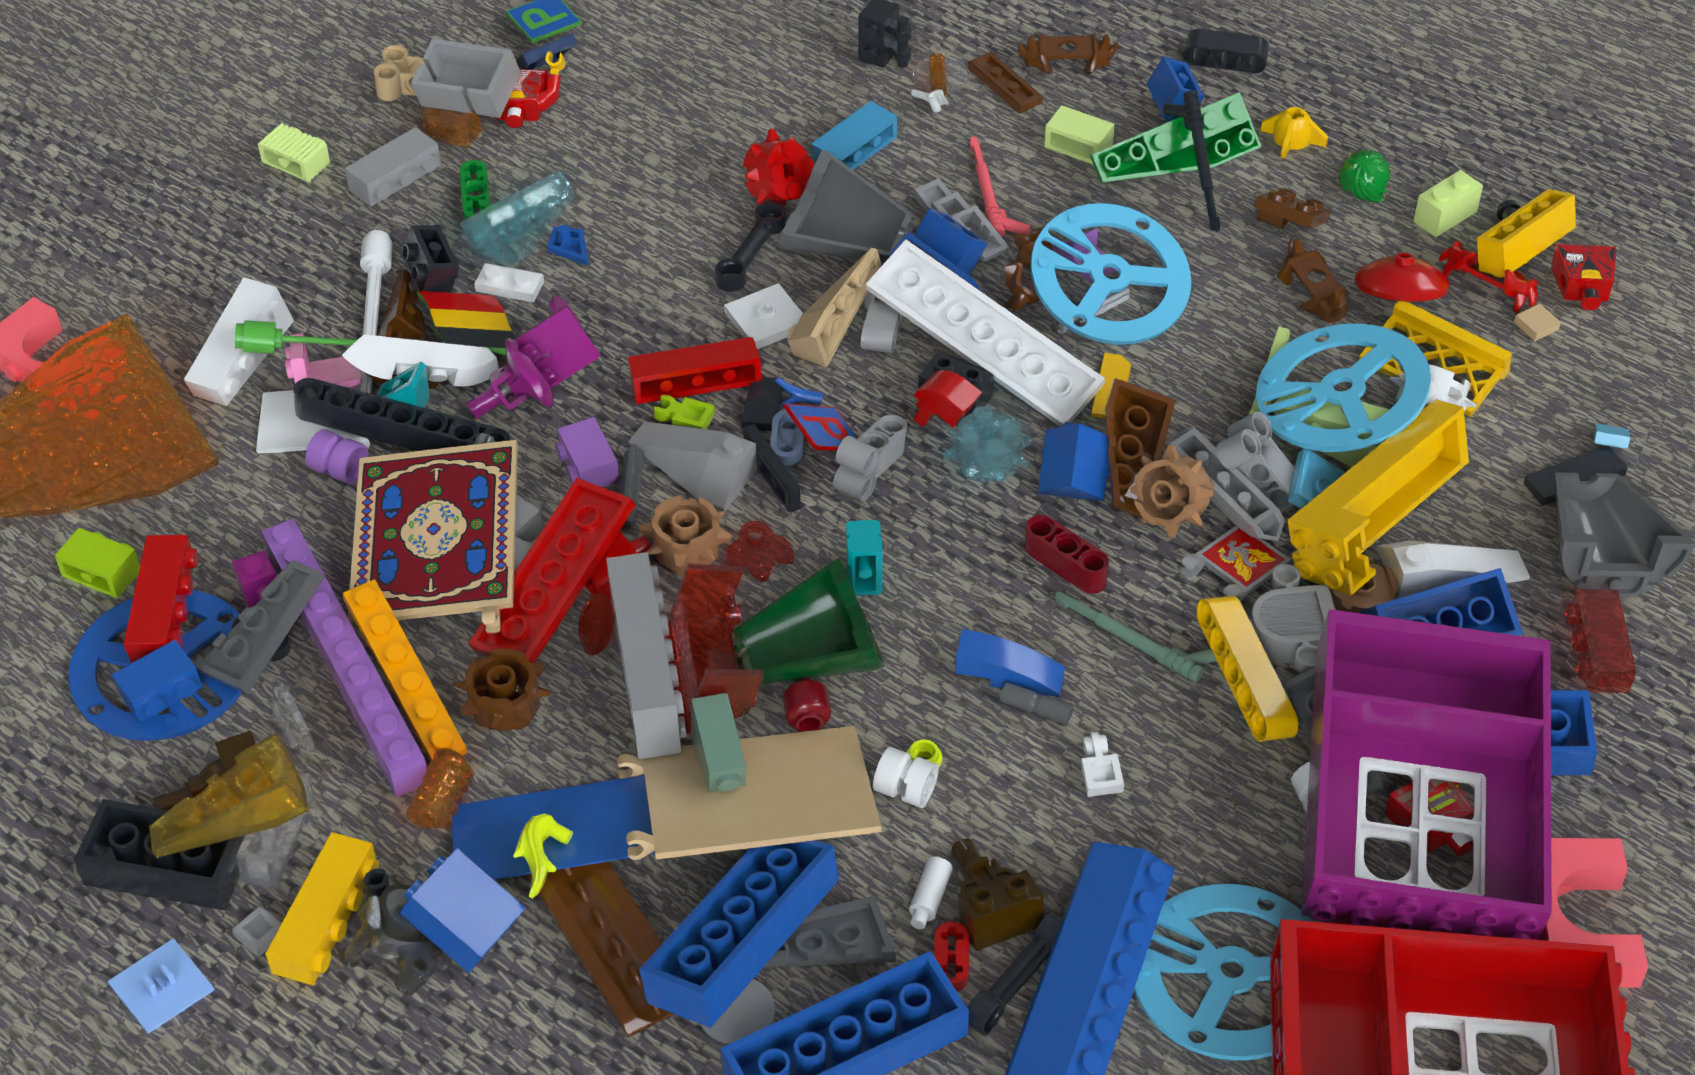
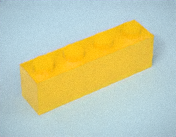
M1547 189L1477 237L1479 271L1492 274L1498 278L1505 277V270L1515 271L1575 229V194Z
M331 832L265 953L272 974L314 985L319 974L327 971L331 961V951L335 943L343 940L347 931V921L352 911L356 912L361 906L366 873L373 869H379V861L376 859L373 843Z

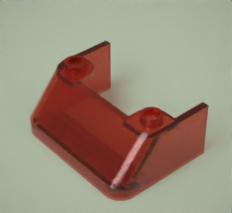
M688 563L667 620L669 635L665 636V639L671 640L674 661H670L669 665H676L679 687H674L673 689L681 692L684 713L677 715L678 717L684 716L687 735H691V700L694 698L728 693L734 719L748 714L750 708L755 707L757 702V691L763 679V671L738 669L732 639L734 627L739 625L741 621V606L736 604L735 593L743 574V568L740 566Z

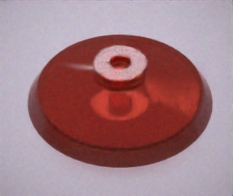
M601 593L594 594L587 600L581 611L578 624V636L584 652L591 656L597 655L606 649L615 630L614 607L610 600Z

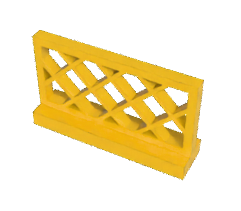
M1398 301L1393 307V314L1383 325V327L1391 330L1393 327L1405 331L1407 338L1415 344L1427 342L1433 345L1435 351L1423 353L1427 361L1438 359L1440 367L1453 372L1454 375L1467 374L1468 381L1471 384L1469 391H1472L1474 396L1472 402L1477 404L1476 407H1466L1464 414L1470 417L1475 413L1500 379L1503 380L1510 371L1511 352L1407 301ZM1366 347L1360 354L1359 360L1373 348ZM1455 356L1462 360L1463 365L1446 367L1444 358ZM1393 358L1378 370L1390 377H1399L1400 373H1404L1400 371L1398 362ZM1484 370L1492 375L1487 380L1475 381L1472 372Z

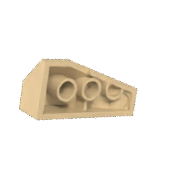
M871 248L801 315L797 325L794 324L791 327L787 340L794 356L824 367L829 365L868 292L866 283L882 266L877 249Z

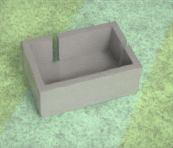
M432 38L423 57L425 64L420 63L411 85L421 106L464 113H472L474 109L477 115L500 118L521 71L510 49Z

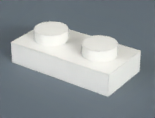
M485 263L474 285L476 292L534 302L544 283V277L541 273Z

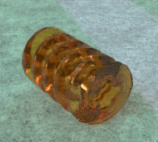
M440 748L435 751L433 760L430 761L427 768L428 771L425 772L422 783L419 784L416 791L417 794L414 795L411 806L408 807L406 812L409 820L424 828L447 829L451 827L452 817L456 816L459 809L457 805L462 803L464 799L463 794L469 788L468 782L472 781L475 775L473 769L466 763V759L460 753L449 748Z

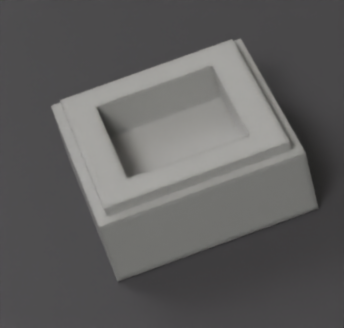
M260 905L232 929L234 937L259 957L269 948L282 922Z

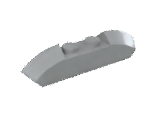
M1189 427L1172 435L1164 443L1166 449L1168 445H1174L1178 455H1186L1194 460H1202L1201 465L1209 476L1210 481L1214 484V496L1210 500L1238 528L1255 538L1279 541L1285 523L1279 508L1237 468H1225L1218 459L1216 447L1195 427Z

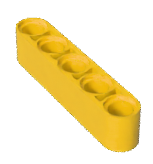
M1236 596L1201 599L1198 602L1196 611L1198 623L1254 738L1259 742L1294 738L1298 731L1296 712L1239 599Z

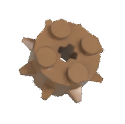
M1174 445L1167 446L1161 460L1152 461L1142 456L1141 461L1144 467L1140 469L1134 480L1136 485L1130 486V492L1137 495L1134 503L1142 516V522L1144 524L1149 522L1153 525H1163L1168 536L1173 538L1176 536L1181 523L1190 521L1201 527L1203 523L1200 515L1204 513L1210 503V498L1214 496V484L1210 481L1209 476L1201 465L1202 460H1194L1186 455H1178Z
M682 495L666 499L655 508L652 522L642 524L639 527L641 533L653 539V545L647 551L648 555L654 554L660 564L673 570V573L677 576H688L693 571L707 567L718 558L719 544L732 540V534L719 527V519L725 513L723 511L717 512L713 504L698 497V501L695 498L682 500Z

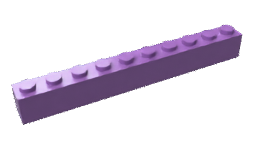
M291 519L262 530L268 557L278 575L294 560L318 570L324 576L317 590L301 612L300 617L396 798L430 784L423 754L295 520Z

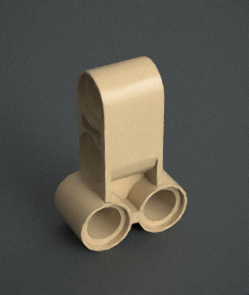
M400 45L386 47L382 51L383 64L376 66L374 69L378 98L384 101H393L402 94L416 96L411 82L420 63L425 64L423 58L408 56L407 49Z

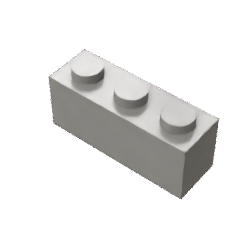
M414 127L347 166L345 172L349 190L369 206L385 200L391 194L410 185L413 181L428 172H432L441 165L438 143Z

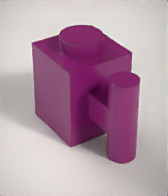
M265 550L232 561L239 589L248 608L255 606L263 598L261 592L276 578V573Z

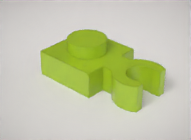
M662 395L660 399L661 407L663 408L654 407V418L662 422L672 420V425L707 429L715 415V405L687 397L683 399L682 403H678L673 397Z

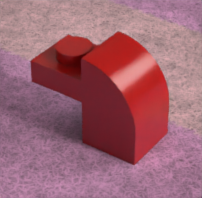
M947 370L936 371L913 395L919 400L916 406L920 408L913 420L924 427L937 414L954 428L973 407L982 392L957 373Z

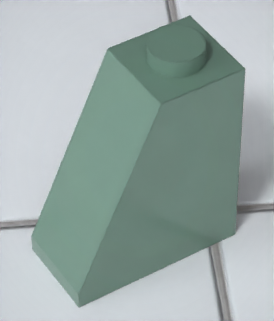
M728 693L692 699L691 740L709 792L718 790L729 792L738 787L745 786L746 764Z

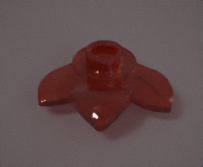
M750 521L741 527L739 539L729 546L726 560L730 570L746 566L756 579L766 582L771 576L776 562L780 564L794 563V551L787 539L772 534L768 525L761 521ZM759 533L761 534V537L759 539H754L750 536V534Z

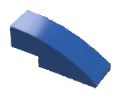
M962 629L956 654V674L990 679V687L1003 689L1005 683L1009 682L1035 691L1040 695L1060 697L1065 666L1029 647L982 632Z

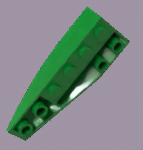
M1240 92L1201 108L1204 124L1203 132L1210 168L1262 147ZM1183 117L1176 118L1090 155L1100 183L1198 170L1192 133L1190 130L1185 129Z

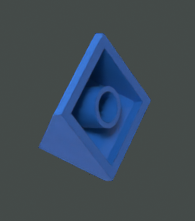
M1081 423L1047 429L1038 494L1104 501L1109 464L1107 435Z

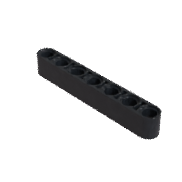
M314 378L301 379L295 383L293 388L295 413L299 419L415 451L474 445L479 433L492 436L495 442L510 440L509 433L498 427Z

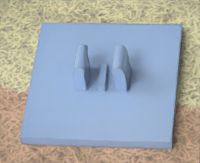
M174 938L107 981L147 1034L215 990Z

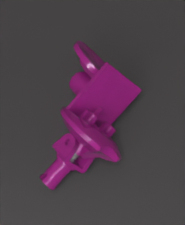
M555 295L549 300L551 316L516 339L508 338L505 341V352L509 364L490 374V388L466 402L476 419L481 418V416L499 404L505 405L509 410H512L529 396L540 404L551 408L554 406V393L551 388L601 356L585 333L573 310L560 296Z

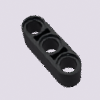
M1194 29L1187 36L1184 60L1193 66L1258 74L1266 67L1269 43L1263 37L1255 35Z

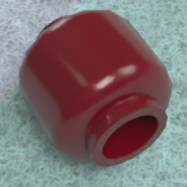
M804 678L791 684L785 690L783 696L785 717L790 726L798 729L800 732L820 730L830 720L832 711L827 687L821 682Z

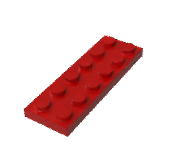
M576 478L514 573L513 608L499 609L500 631L487 633L486 625L482 622L468 643L472 650L488 657L491 650L509 648L525 654L526 660L532 664L535 663L636 505L632 498Z

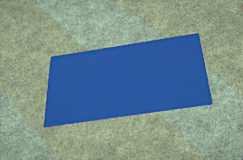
M644 775L451 806L453 852L459 849L493 880L531 874L526 859L521 856L518 858L513 856L525 824L537 815H550L558 824L573 832L571 840L566 845L551 836L543 842L544 853L548 860L556 867V870L629 858L628 848L637 847L640 844L628 845L626 840L627 834L631 831H641L652 835Z

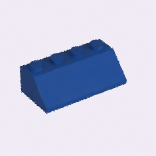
M1501 568L1375 605L1361 611V614L1517 636L1523 634Z

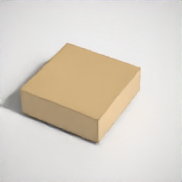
M1541 304L1517 314L1514 321L1534 341L1558 331L1561 324Z

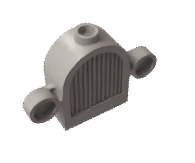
M1281 564L1276 566L1272 573L1271 585L1274 590L1264 593L1256 600L1251 619L1249 620L1269 660L1278 663H1294L1296 670L1303 673L1315 667L1316 649L1329 609L1335 610L1329 587L1326 584L1298 587L1300 581L1299 570L1293 565Z

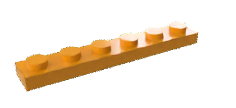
M374 579L343 592V599L433 767L436 768L467 754V748L376 580Z

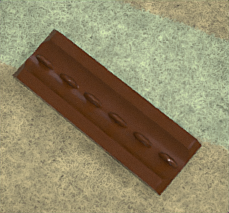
M602 862L547 872L545 882L538 896L626 1036L629 1038L672 1016L673 1013L647 1003L639 970L662 945V942L610 863ZM527 874L526 877L532 885V875Z

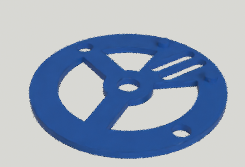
M192 590V594L187 595L186 598L188 615L199 617L205 621L182 636L183 651L190 657L222 633L227 635L232 630V624L240 613L229 603L214 595ZM133 598L116 605L104 613L87 629L79 640L69 667V686L72 697L79 711L89 722L102 731L117 737L153 741L186 735L216 720L242 694V692L198 672L200 681L222 701L220 706L211 707L195 691L191 696L208 712L205 717H196L181 701H178L169 706L170 713L151 716L139 723L133 713L123 711L112 705L102 695L97 682L99 661L125 667L131 664L124 644L112 642V640L127 628ZM225 614L233 615L231 621L227 623L219 622L221 616ZM95 705L104 706V710L99 714L93 715L89 713V710Z

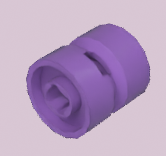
M321 429L312 437L307 447L305 461L307 467L321 474H329L334 479L347 484H354L358 480L359 458L368 457L369 452L367 446L349 438L344 439L337 433Z

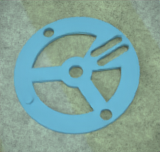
M1096 203L1071 208L1053 218L1043 228L1032 250L1030 263L1031 278L1035 291L1044 307L1063 326L1093 341L1114 345H1127L1152 339L1164 333L1177 322L1190 296V268L1179 243L1157 221L1128 207ZM1136 222H1145L1148 225V229H1139L1136 226ZM1095 226H1109L1129 231L1142 238L1156 251L1165 268L1129 265L1125 259L1115 254L1100 255L1082 232V229ZM1054 230L1088 249L1090 253H1081L1051 236L1048 231ZM1048 241L1080 259L1083 264L1077 265L1046 248L1041 242ZM1106 267L1115 268L1119 273V278H1107L1103 274V269ZM1055 269L1090 273L1093 284L1078 307L1062 291L1056 278ZM1129 284L1167 287L1162 302L1152 312L1141 318L1130 321H1110L1095 317L1110 292H1120L1126 289ZM1073 318H1082L1086 325L1083 327L1076 326L1073 323Z
M1370 324L1333 325L1297 337L1271 357L1258 379L1256 389L1257 405L1259 411L1264 413L1271 422L1273 432L1293 445L1322 452L1358 450L1381 443L1387 438L1400 433L1417 418L1430 395L1431 374L1429 364L1423 352L1404 335L1385 327ZM1320 336L1329 337L1324 342L1315 341ZM1346 345L1373 348L1349 369H1337L1328 373L1321 383L1285 381L1296 365L1319 351ZM1393 358L1398 362L1405 374L1404 390L1399 400L1389 411L1370 422L1360 400L1366 390L1365 381ZM1340 382L1352 384V387L1346 391L1334 389L1335 385ZM1303 390H1311L1304 395L1271 405H1264L1265 402ZM1315 401L1314 404L1275 416L1268 415L1271 412L1303 402ZM1329 402L1340 405L1350 428L1325 429L1308 425L1302 421ZM1362 433L1372 434V436L1368 439L1363 440L1358 438V436Z
M1206 885L1184 891L1163 903L1157 925L1199 942L1204 948L1194 950L1153 933L1152 940L1194 958L1196 963L1187 965L1148 948L1134 988L1143 1010L1156 1027L1177 1044L1204 1056L1240 1061L1272 1056L1271 1024L1244 1031L1216 1028L1234 994L1247 992L1257 981L1270 980L1271 956L1254 957L1249 951L1237 946H1225L1216 949L1190 920L1215 912H1239L1259 917L1277 928L1281 919L1313 921L1308 916H1302L1301 910L1286 899L1269 891L1247 885ZM1262 900H1269L1275 907L1272 910L1265 911L1258 907V903ZM1234 962L1239 964L1244 972L1239 977L1230 978L1223 974L1221 967L1226 963ZM1161 972L1206 973L1211 985L1193 1018L1182 1011L1171 999L1163 984ZM1199 1031L1206 1036V1040L1202 1043H1194L1188 1036L1191 1032Z

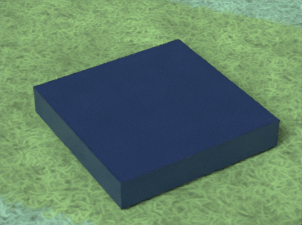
M570 34L523 53L516 59L519 69H535L547 64L546 54L549 51L552 52L553 61L560 58V52L563 56L566 55L576 45L577 41L574 34Z

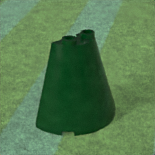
M840 558L832 561L733 629L737 644L731 647L739 665H744V667L739 668V673L746 688L753 685L804 678L875 671L884 667L881 653L868 620Z

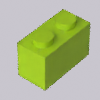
M78 528L54 555L62 577L115 598H119L138 575L140 568L137 552L132 546L127 543L115 542L98 532L92 533L82 528Z

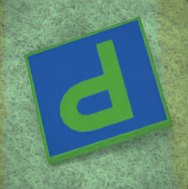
M534 0L506 11V15L532 44L582 25V21L563 0Z

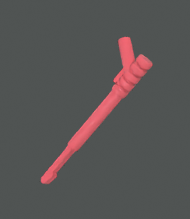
M971 137L970 150L973 151L976 160L975 169L985 205L986 218L1001 237L1004 236L1005 230L1026 236L1030 232L1031 225L1006 217L1005 210L999 209L988 168L983 161L978 138Z

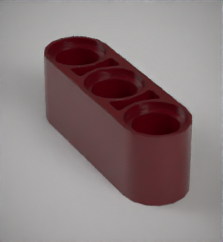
M1035 515L1028 519L1025 529L1024 549L1030 557L1086 593L1095 594L1106 588L1109 558L1103 551L1046 515Z

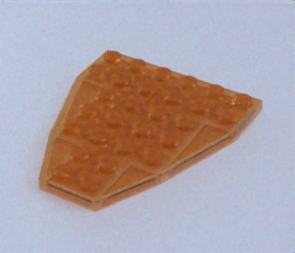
M128 314L68 341L0 401V518L54 515L159 495L219 465L213 450Z

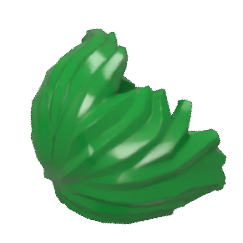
M1367 149L1357 150L1343 160L1338 180L1343 190H1351L1355 198L1368 202H1382L1385 198L1382 194L1387 193L1386 187L1390 181V164L1386 162L1380 152Z

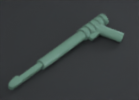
M1062 592L1055 593V601L1064 608L1069 607L1095 622V625L1154 657L1159 663L1171 670L1173 669V671L1187 679L1189 678L1193 682H1198L1204 673V668L1201 665L1217 661L1211 648L1187 655L1175 647L1172 649L1166 646L1163 647L1106 614L1098 613Z

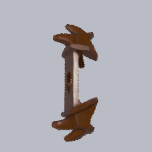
M1094 33L1089 36H1044L1040 34L1038 40H1035L1034 35H1031L1028 38L1027 47L1021 43L1018 44V50L1024 58L1026 67H1035L1047 74H1053V69L1048 62L1051 59H1087L1089 62L1083 71L1085 74H1091L1102 66L1110 65L1111 58L1117 52L1119 44L1115 42L1110 46V38L1107 34L1103 36L1101 41L1097 39ZM1065 43H1071L1076 46V49L1066 52L1058 47Z
M1035 228L1026 236L1014 233L1013 237L1019 249L1015 262L1005 265V286L1013 293L1011 298L1005 303V307L1011 308L1012 311L1019 310L1026 304L1030 305L1040 301L1032 279L1027 280L1023 277L1022 268L1025 265L1030 270L1032 250L1040 232L1043 230L1042 228ZM1048 241L1041 242L1043 246L1053 251L1052 243Z
M1299 238L1290 240L1288 255L1285 257L1284 266L1277 277L1284 284L1292 285V272H1294L1312 297V299L1300 305L1299 308L1302 311L1320 316L1328 323L1338 322L1346 316L1348 311L1346 295L1349 292L1344 286L1342 287L1328 269L1325 259L1317 250H1305ZM1315 271L1323 274L1325 279L1321 282H1312L1308 279L1309 272Z

